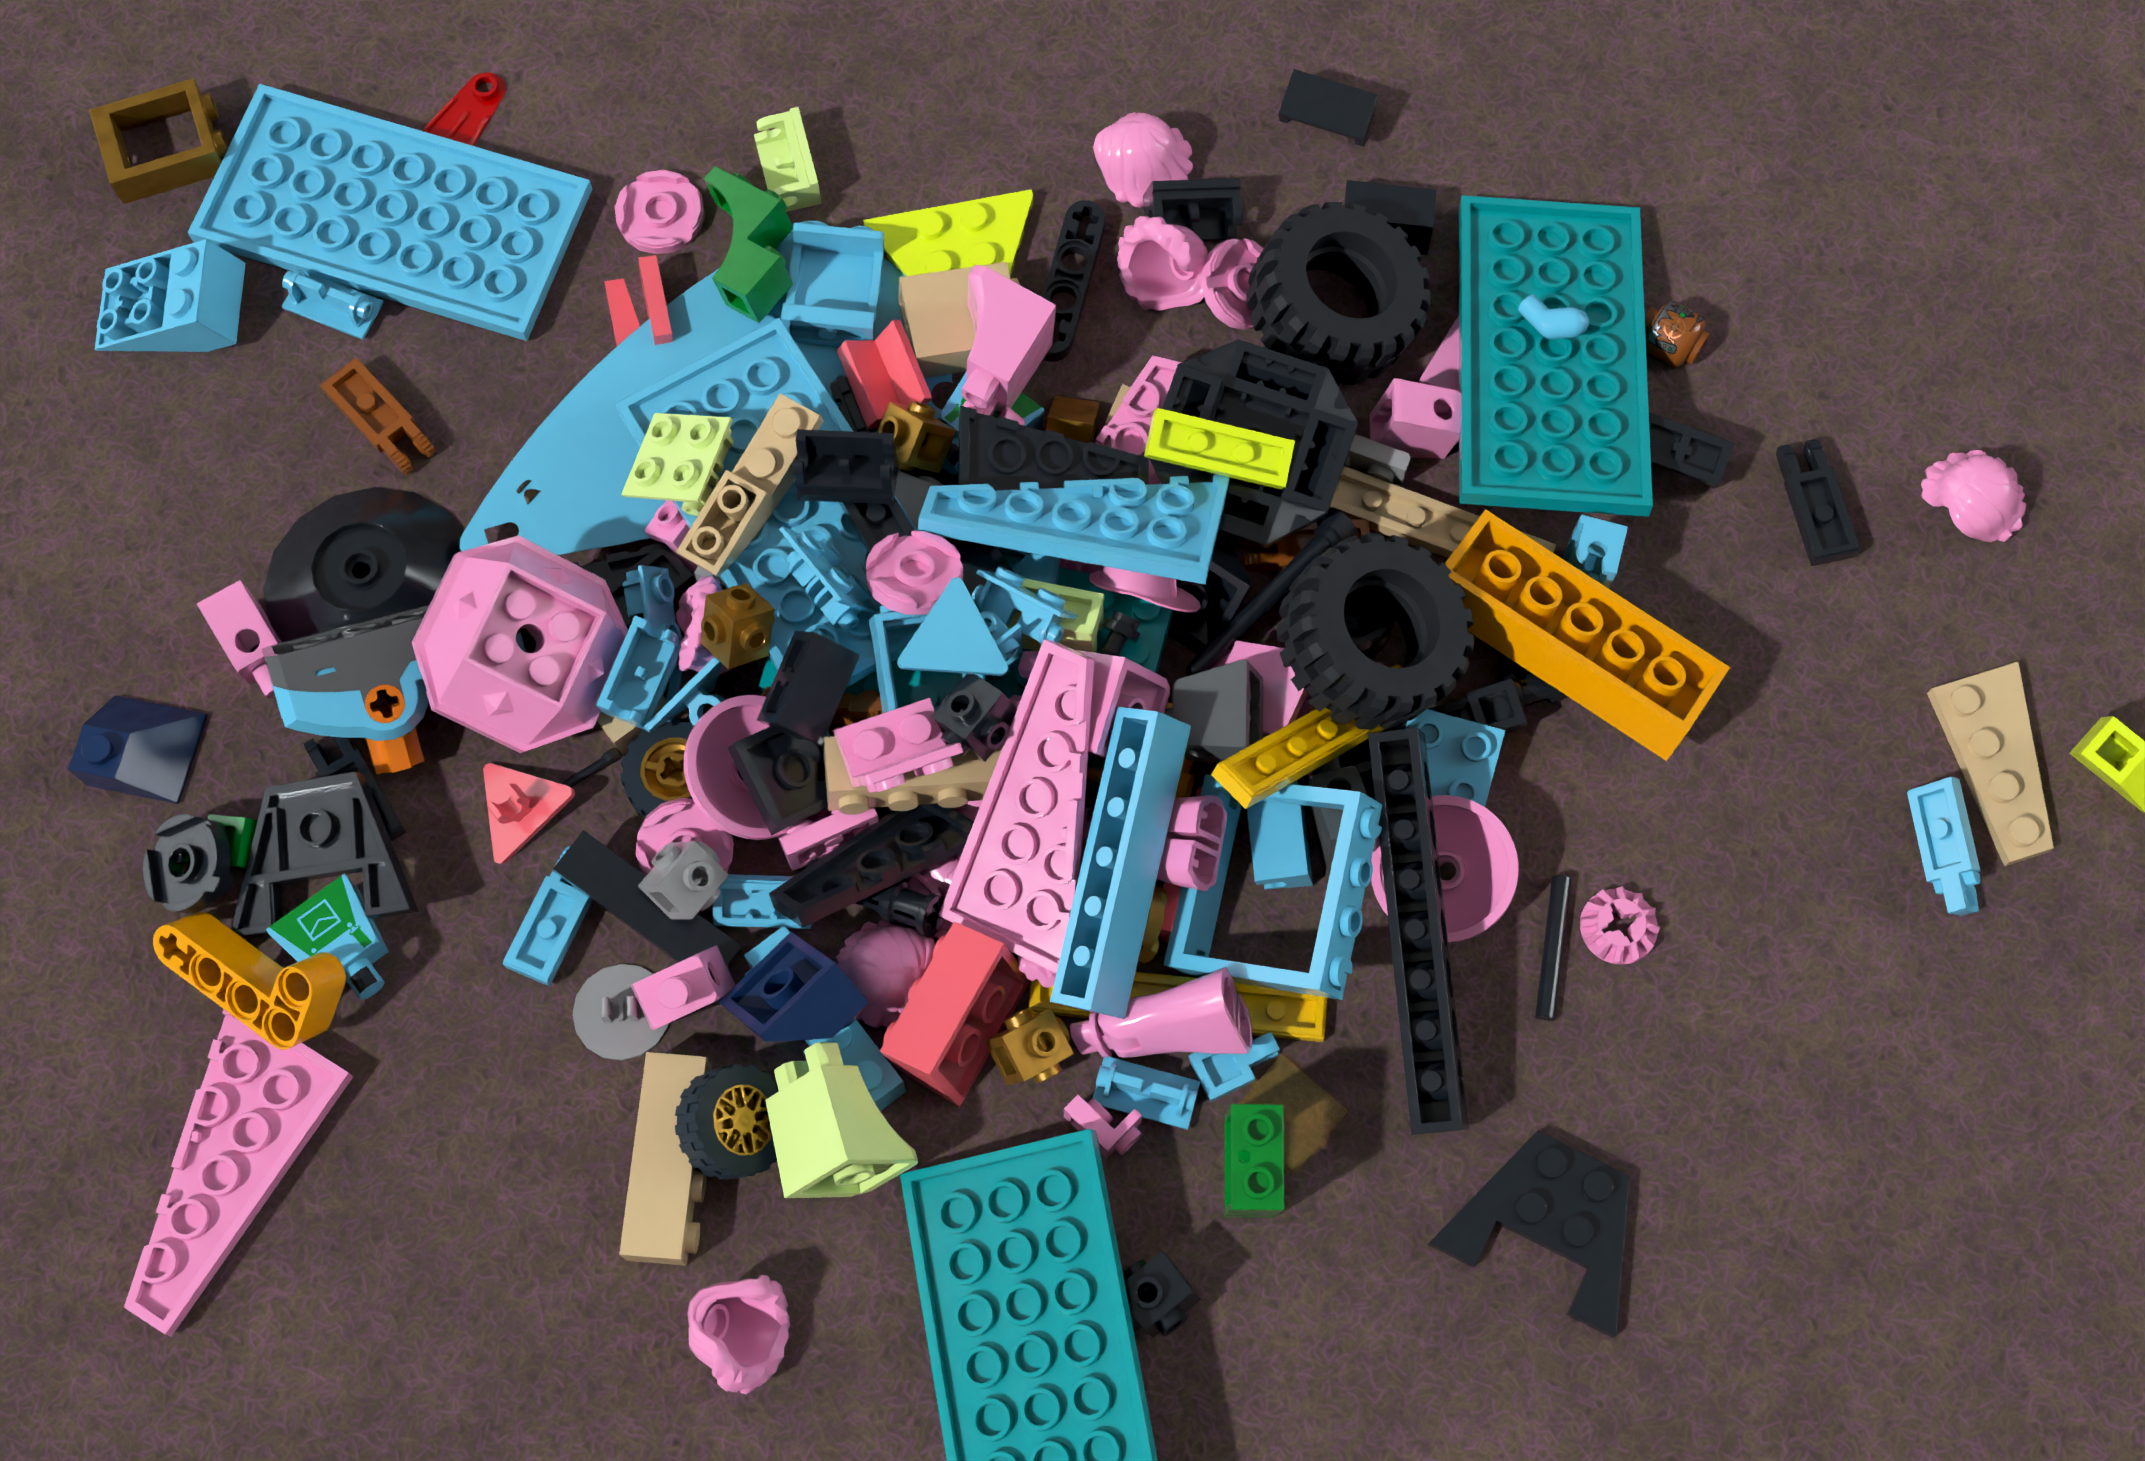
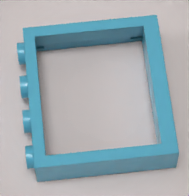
M1205 775L1201 796L1211 795L1219 797L1223 801L1225 811L1227 812L1215 885L1205 892L1183 886L1180 887V897L1173 930L1170 933L1163 966L1196 977H1202L1227 967L1234 983L1342 1000L1347 975H1352L1351 955L1355 937L1359 934L1362 927L1363 915L1361 907L1365 887L1369 885L1372 879L1373 865L1371 858L1375 839L1382 830V827L1378 824L1383 804L1362 792L1289 784L1262 800L1343 810L1309 973L1227 961L1209 958L1241 804L1212 775Z

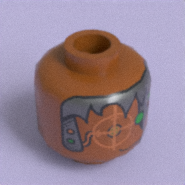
M1673 300L1666 302L1660 310L1651 307L1645 316L1646 354L1672 368H1679L1685 362L1692 365L1710 335L1709 332L1704 330L1706 327L1705 318Z

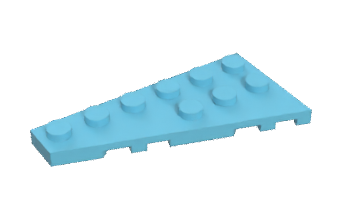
M1213 475V482L1189 483L1188 476L1170 477L1169 484L1145 485L1139 478L1064 481V488L1039 489L1038 482H1020V490L995 491L988 484L930 486L919 515L918 531H926L941 537L1206 584L1230 477Z

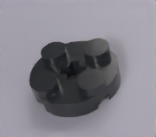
M181 814L168 819L157 829L154 835L161 837L157 841L154 850H146L143 860L144 885L153 901L161 902L166 907L164 909L169 911L192 914L206 909L218 896H225L230 891L233 885V873L230 870L231 850L227 838V830L222 823L199 816ZM190 856V867L187 872H183V865L189 861Z

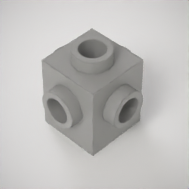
M699 841L671 842L654 856L652 860L654 867L638 887L670 919H693L699 911L707 909L717 900L721 893L719 886L729 874L718 864L719 857L715 851L706 844Z

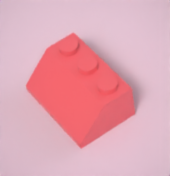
M954 921L948 933L937 941L933 950V959L924 975L913 983L909 991L908 1002L898 1020L893 1021L887 1028L880 1052L896 1069L960 1108L990 1054L985 1041L1003 1031L1006 1026L1004 1020L1012 1015L1031 980L1027 979L1025 973L1019 970L1018 961L1004 943Z

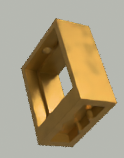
M194 78L89 109L109 183L123 205L215 177L229 148L222 130L215 131L212 121L219 119L215 102L210 93L202 94ZM192 111L202 146L131 167L122 131Z

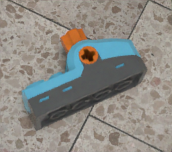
M429 605L263 648L262 652L285 727L321 736L366 738L376 774L394 773L425 762L415 726L423 719L429 700L411 642ZM519 629L516 634V642L519 648L525 652ZM385 689L387 692L384 695L385 703L376 705L374 701L377 700V691Z

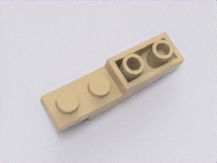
M780 393L732 473L725 470L676 553L713 575L720 577L760 531L794 482L793 460H798L795 441L797 429L819 430L824 422L822 417Z

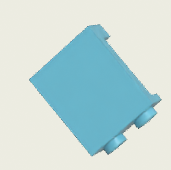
M819 221L794 223L793 249L789 272L793 285L787 291L786 303H783L781 321L795 342L840 347L845 340H874L884 259L883 232L874 231L865 226H855L852 228L834 227Z

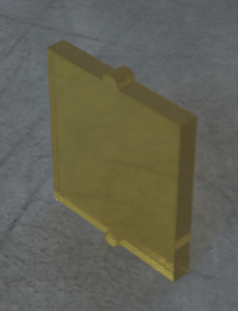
M1282 1054L1259 1081L1255 1079V1082L1250 1084L1251 1090L1239 1102V1104L1283 1105L1284 1164L1295 1173L1318 1146H1326V1137L1348 1112L1344 1106Z

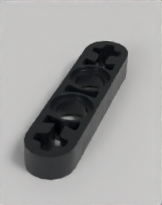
M1081 200L1068 208L1042 298L1050 302L1052 297L1060 292L1072 294L1076 299L1075 305L1069 309L1062 310L1056 308L1055 321L1061 322L1059 326L1060 341H1056L1054 347H1051L1043 360L1048 362L1063 360L1069 355L1073 347L1105 232V213L1093 201ZM1084 216L1092 217V224H1089L1087 227L1085 241L1077 239L1079 235V221H1082ZM1076 253L1082 255L1086 259L1087 264L1080 270H1069L1062 264L1063 258L1069 254Z

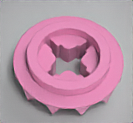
M1623 886L1616 889H1602L1587 902L1581 913L1580 931L1584 943L1594 955L1606 962L1621 965L1634 963L1645 957L1654 947L1660 929L1655 916L1656 908L1651 907L1643 899L1642 893H1633L1625 890ZM1612 912L1617 913L1621 919L1637 917L1627 929L1629 937L1624 936L1620 930L1614 932L1610 930L1603 933L1614 920Z

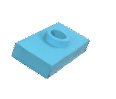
M729 874L719 886L721 893L713 903L714 926L782 928L785 925L786 928L810 929L813 923L802 928L775 910L772 905L769 893L794 876Z

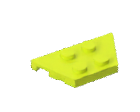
M1032 189L865 219L863 222L865 227L884 233V252L888 260L897 269H900L905 276L1007 262L1011 277L1017 250L1020 248L1027 217L1033 205Z

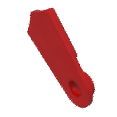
M489 72L475 75L448 101L422 131L474 146L505 95L506 86L503 79ZM487 82L493 85L488 92L482 93L477 91L478 86L482 83Z

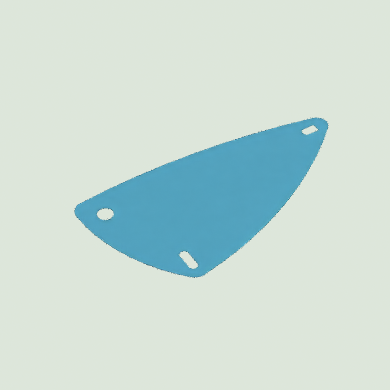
M812 220L803 221V222H800V223H807V222H810V221H812ZM793 230L776 248L786 260L785 268L788 274L790 272L793 249ZM885 258L883 259L874 340L892 320H901L904 328L898 294L899 277H905V275ZM717 269L667 305L673 342L655 345L650 319L647 320L599 362L536 429L504 470L464 530L460 539L461 552L488 544L484 530L508 522L515 523L518 526L519 536L556 555L620 545L650 538L645 533V528L666 500L632 498L621 495L640 448L617 413L615 403L778 318L781 320L783 303H786L787 292L764 319L757 323L726 306L712 279L719 270ZM795 342L835 402L830 385L836 381L837 377L846 376L836 351L839 347ZM952 374L924 378L930 393L934 386L941 382L953 383ZM930 400L927 405L936 410L934 417L938 419L942 409L937 408ZM526 480H531V482L520 492V494H518V487ZM528 489L541 490L527 505L524 492Z

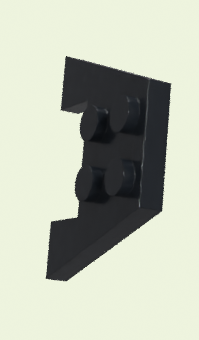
M350 772L266 787L235 911L232 931L243 939L269 936L266 929L283 917L281 885L340 876L344 873L363 872L365 917L375 919L419 912L365 775L358 772Z
M1537 1131L1428 1245L1474 1268L1496 1223L1586 1268L1566 1315L1611 1338H1615L1617 1334L1630 1176Z

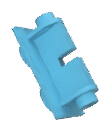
M302 270L286 272L282 281L283 288L288 289L289 293L281 306L282 309L361 340H364L384 304L383 300L342 284L306 274Z
M640 565L638 570L626 572L627 581H624L622 585L628 616L634 617L643 614L644 619L648 620L652 626L663 631L671 630L682 640L681 631L676 624L673 604L675 592L673 583L669 578L668 568Z
M998 566L995 573L979 569L976 573L987 579L985 586L979 584L971 596L974 603L977 604L978 610L980 612H993L1004 624L1008 625L1016 609L1021 611L1022 613L1017 623L1022 626V633L1039 641L1041 644L1043 640H1053L1058 643L1064 633V627L1059 625L1062 618L1075 620L1077 617L1076 614L1063 608L1066 602L1064 598L1043 588H1039L1037 594L1022 587L1025 579L1010 570Z
M989 611L981 612L980 614L1008 665L1006 672L1008 674L1021 661L1019 655L1023 652L1022 626L1017 623L1009 630L995 613ZM983 675V679L987 681L993 675Z
M1106 1057L1103 1058L1102 1066H1100L1093 1099L1105 1108L1127 1114L1136 1109L1142 1115V1118L1188 1130L1200 1081L1120 1059Z

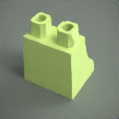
M814 1043L804 1050L807 1061H791L774 1069L779 1092L765 1101L784 1198L852 1197L873 1191L917 1165L916 1151L898 1135L879 1111L863 1081L858 1066L843 1065L838 1043Z

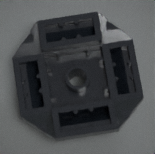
M1238 339L1198 358L1194 357L1179 363L1162 408L1295 441L1285 488L1277 489L1230 478L1219 525V533L1268 548L1327 516L1358 428V421L1328 368ZM1149 458L1161 484H1169L1170 477L1188 476L1189 483L1213 482V475H1218Z

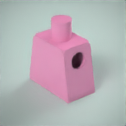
M1394 378L1370 414V440L1409 453L1411 458L1444 459L1457 441H1459L1461 393L1458 390Z
M239 580L198 602L197 606L236 671L249 684L257 681L265 697L273 698L275 694L262 649L281 643L257 598ZM259 644L255 651L250 652L254 646Z
M717 945L631 985L651 1030L660 1028L723 998L736 986ZM709 969L711 970L714 976L715 982L710 975Z

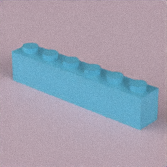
M1118 706L1050 1002L1125 1019L1191 725L1157 711Z

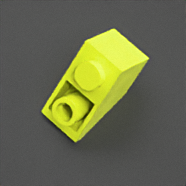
M2114 716L2101 717L2069 754L2145 814V741Z

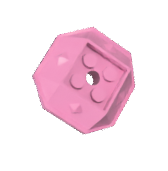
M518 535L458 552L453 556L411 643L427 689L426 693L432 711L512 750L522 753L594 727L601 712L596 704L628 629L605 579ZM519 629H526L534 635L536 648L533 653L524 652L517 645L516 634Z

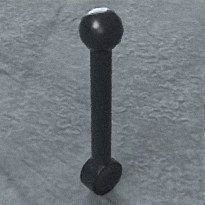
M617 748L609 749L599 760L560 784L572 788L602 768L608 767L622 759V754Z

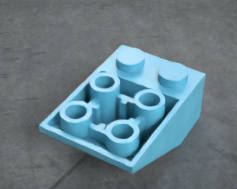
M204 239L105 269L100 313L97 321L95 350L209 352L235 345L246 263L209 240Z

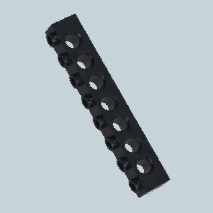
M1418 727L1370 733L1368 738L1375 800L1383 804L1378 824L1382 827L1379 839L1411 1134L1469 1129L1426 738L1425 734Z

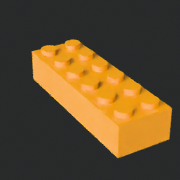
M1486 509L1445 562V565L1452 571L1448 575L1454 585L1460 583L1466 595V598L1462 600L1464 608H1470L1474 625L1467 629L1468 632L1665 761L1668 760L1688 733L1730 669L1728 665Z

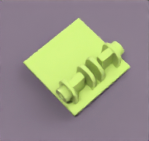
M654 413L621 495L632 498L682 501L683 505L681 508L684 512L698 516L711 495L712 488L709 485H716L718 483L719 477L716 473L722 472L724 468L723 462L728 449L733 445L734 441L731 438L732 430L730 429L733 419L731 417Z

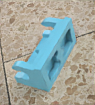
M1581 514L1564 550L1563 558L1567 559L1566 562L1609 589L1617 574L1628 527Z
M634 616L596 704L602 713L646 730L644 726L654 717L677 664L682 641L678 635L668 629L666 631L660 630L652 626L648 620Z
M1294 781L1291 783L1294 785H1299L1298 781ZM1261 800L1247 808L1256 885L1264 884V890L1313 886L1304 805Z

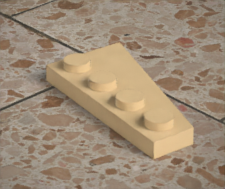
M2014 662L1931 688L1927 695L2004 866L2050 852L2054 846L2019 663Z

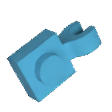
M1270 1032L1252 1041V1050L1249 1051V1054L1192 1053L1188 1055V1059L1209 1102L1212 1103L1255 1082V1077L1250 1067L1278 1056L1280 1049Z

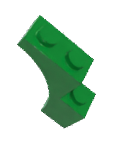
M714 166L704 177V181L716 205L733 218V236L727 256L712 279L726 306L760 323L793 285L785 268L786 260L776 250L779 244L793 230L792 223L786 213L787 205L774 191L767 189L764 192L751 185L741 174L733 173L731 175Z

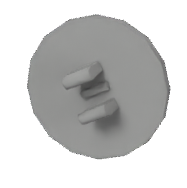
M618 964L602 968L585 981L576 995L572 1016L575 1031L587 1049L602 1058L624 1061L642 1056L659 1043L668 1029L669 1023L651 1030L631 987L632 984L653 975L651 972L641 966Z

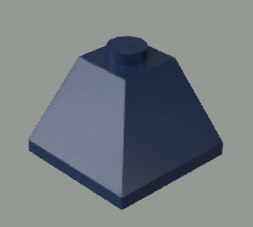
M115 695L83 724L68 770L86 786L179 804L208 715Z
M790 932L719 1001L724 1009L766 1042L833 1038L840 1030L851 1025L856 1019L857 1014L869 1003L834 961L793 932Z

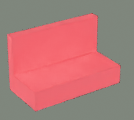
M657 256L638 257L640 278L654 344L673 342ZM624 278L604 281L616 346L640 327Z
M892 320L875 340H845L836 350L867 429H879L889 402L908 406L910 400H915L927 405L932 399L901 320Z

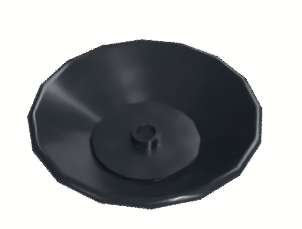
M372 487L335 495L298 518L273 551L263 588L268 619L280 641L285 642L429 605L453 556L461 552L460 539L463 530L450 512L415 492ZM361 569H371L369 575L365 578H356L357 573Z

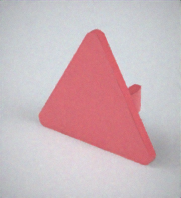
M492 763L486 764L483 768L494 861L499 864L508 862L574 798L575 790L569 786Z

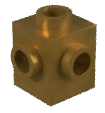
M910 400L908 406L889 402L877 433H894L900 469L913 471L914 467L939 473L956 430L935 418L936 410L915 400Z
M747 583L706 595L704 617L701 621V644L727 669L769 656L772 626L775 621V609Z
M1031 1007L1024 1009L1004 1020L1008 1029L985 1041L1007 1086L1025 1082L1030 1078H1033L1035 1083L1042 1082L1062 1071L1059 1062L1074 1054L1069 1045V1031L1064 1022L1054 1015L1052 1009L1036 1014L1033 1013Z

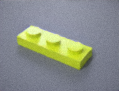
M1156 408L1153 411L1144 457L1283 489L1286 487L1295 441Z

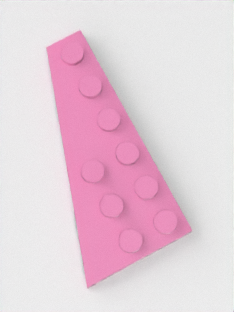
M1043 640L1010 726L1008 737L1002 747L938 916L952 923L955 921L1004 943L1009 951L1057 973L1081 865L1094 659L1053 640Z
M224 1009L222 1013L225 1017L217 1040L213 1039L207 1057L210 1059L202 1086L196 1090L171 1165L174 1170L166 1194L161 1195L156 1213L159 1215L149 1245L143 1248L124 1308L163 1334L171 1337L354 1077L303 1043L287 1050H280L272 1046Z

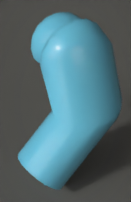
M1534 294L1526 297L1518 307V312L1547 339L1573 338L1583 334L1589 326V319L1584 311L1573 307L1549 309Z

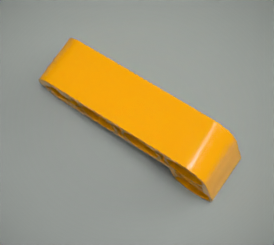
M196 912L165 924L156 930L153 937L154 951L164 965L272 1046L280 1050L290 1049L327 1031L332 1022L345 986L346 975L341 962L328 952H320L283 968L206 912Z

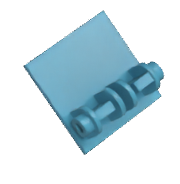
M783 526L779 529L795 549L786 559L790 564L788 571L805 588L809 596L816 595L814 603L818 607H822L820 608L835 628L841 627L844 632H848L859 623L860 619L856 615L861 611L872 615L878 613L868 600L872 596L868 587L856 575H847L839 565L843 560L841 554L826 539H822L819 542L806 531L800 534Z
M1428 709L1411 721L1407 720L1405 729L1418 727L1425 734L1432 796H1458L1472 800L1485 807L1505 730Z

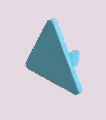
M959 577L951 579L897 660L898 666L906 670L1003 676L1008 670V665L963 580Z
M713 657L644 728L650 733L687 708H689L690 721L695 726L697 721L703 716V708L707 703L714 707L720 702L725 701L723 697L717 694H709L715 688L722 663L716 657Z

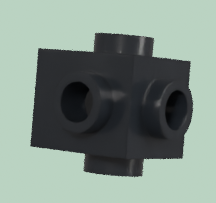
M966 674L956 688L943 699L941 706L933 714L932 718L945 731L941 736V740L946 745L961 743L963 753H960V756L964 757L969 751L986 762L995 749L999 748L1007 739L1017 709L1002 691L975 674Z
M1163 1251L1148 1263L1142 1259L1123 1272L1134 1333L1142 1327L1153 1338L1159 1333L1162 1336H1167L1185 1323L1188 1318L1185 1312L1202 1300L1174 1262ZM1158 1293L1156 1299L1149 1303L1151 1296Z

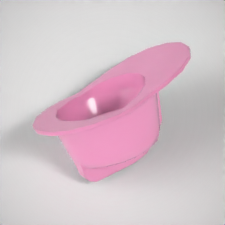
M1104 566L1103 571H1097L1089 575V581L1099 588L1132 595L1165 608L1182 612H1196L1201 608L1200 602L1193 595L1177 587V579Z

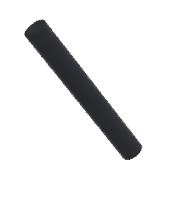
M1563 875L1552 876L1535 1013L1536 1019L1548 1021L1555 1020L1572 880L1570 877Z

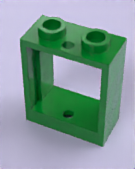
M1231 1104L1224 1115V1217L1275 1218L1284 1211L1283 1105Z

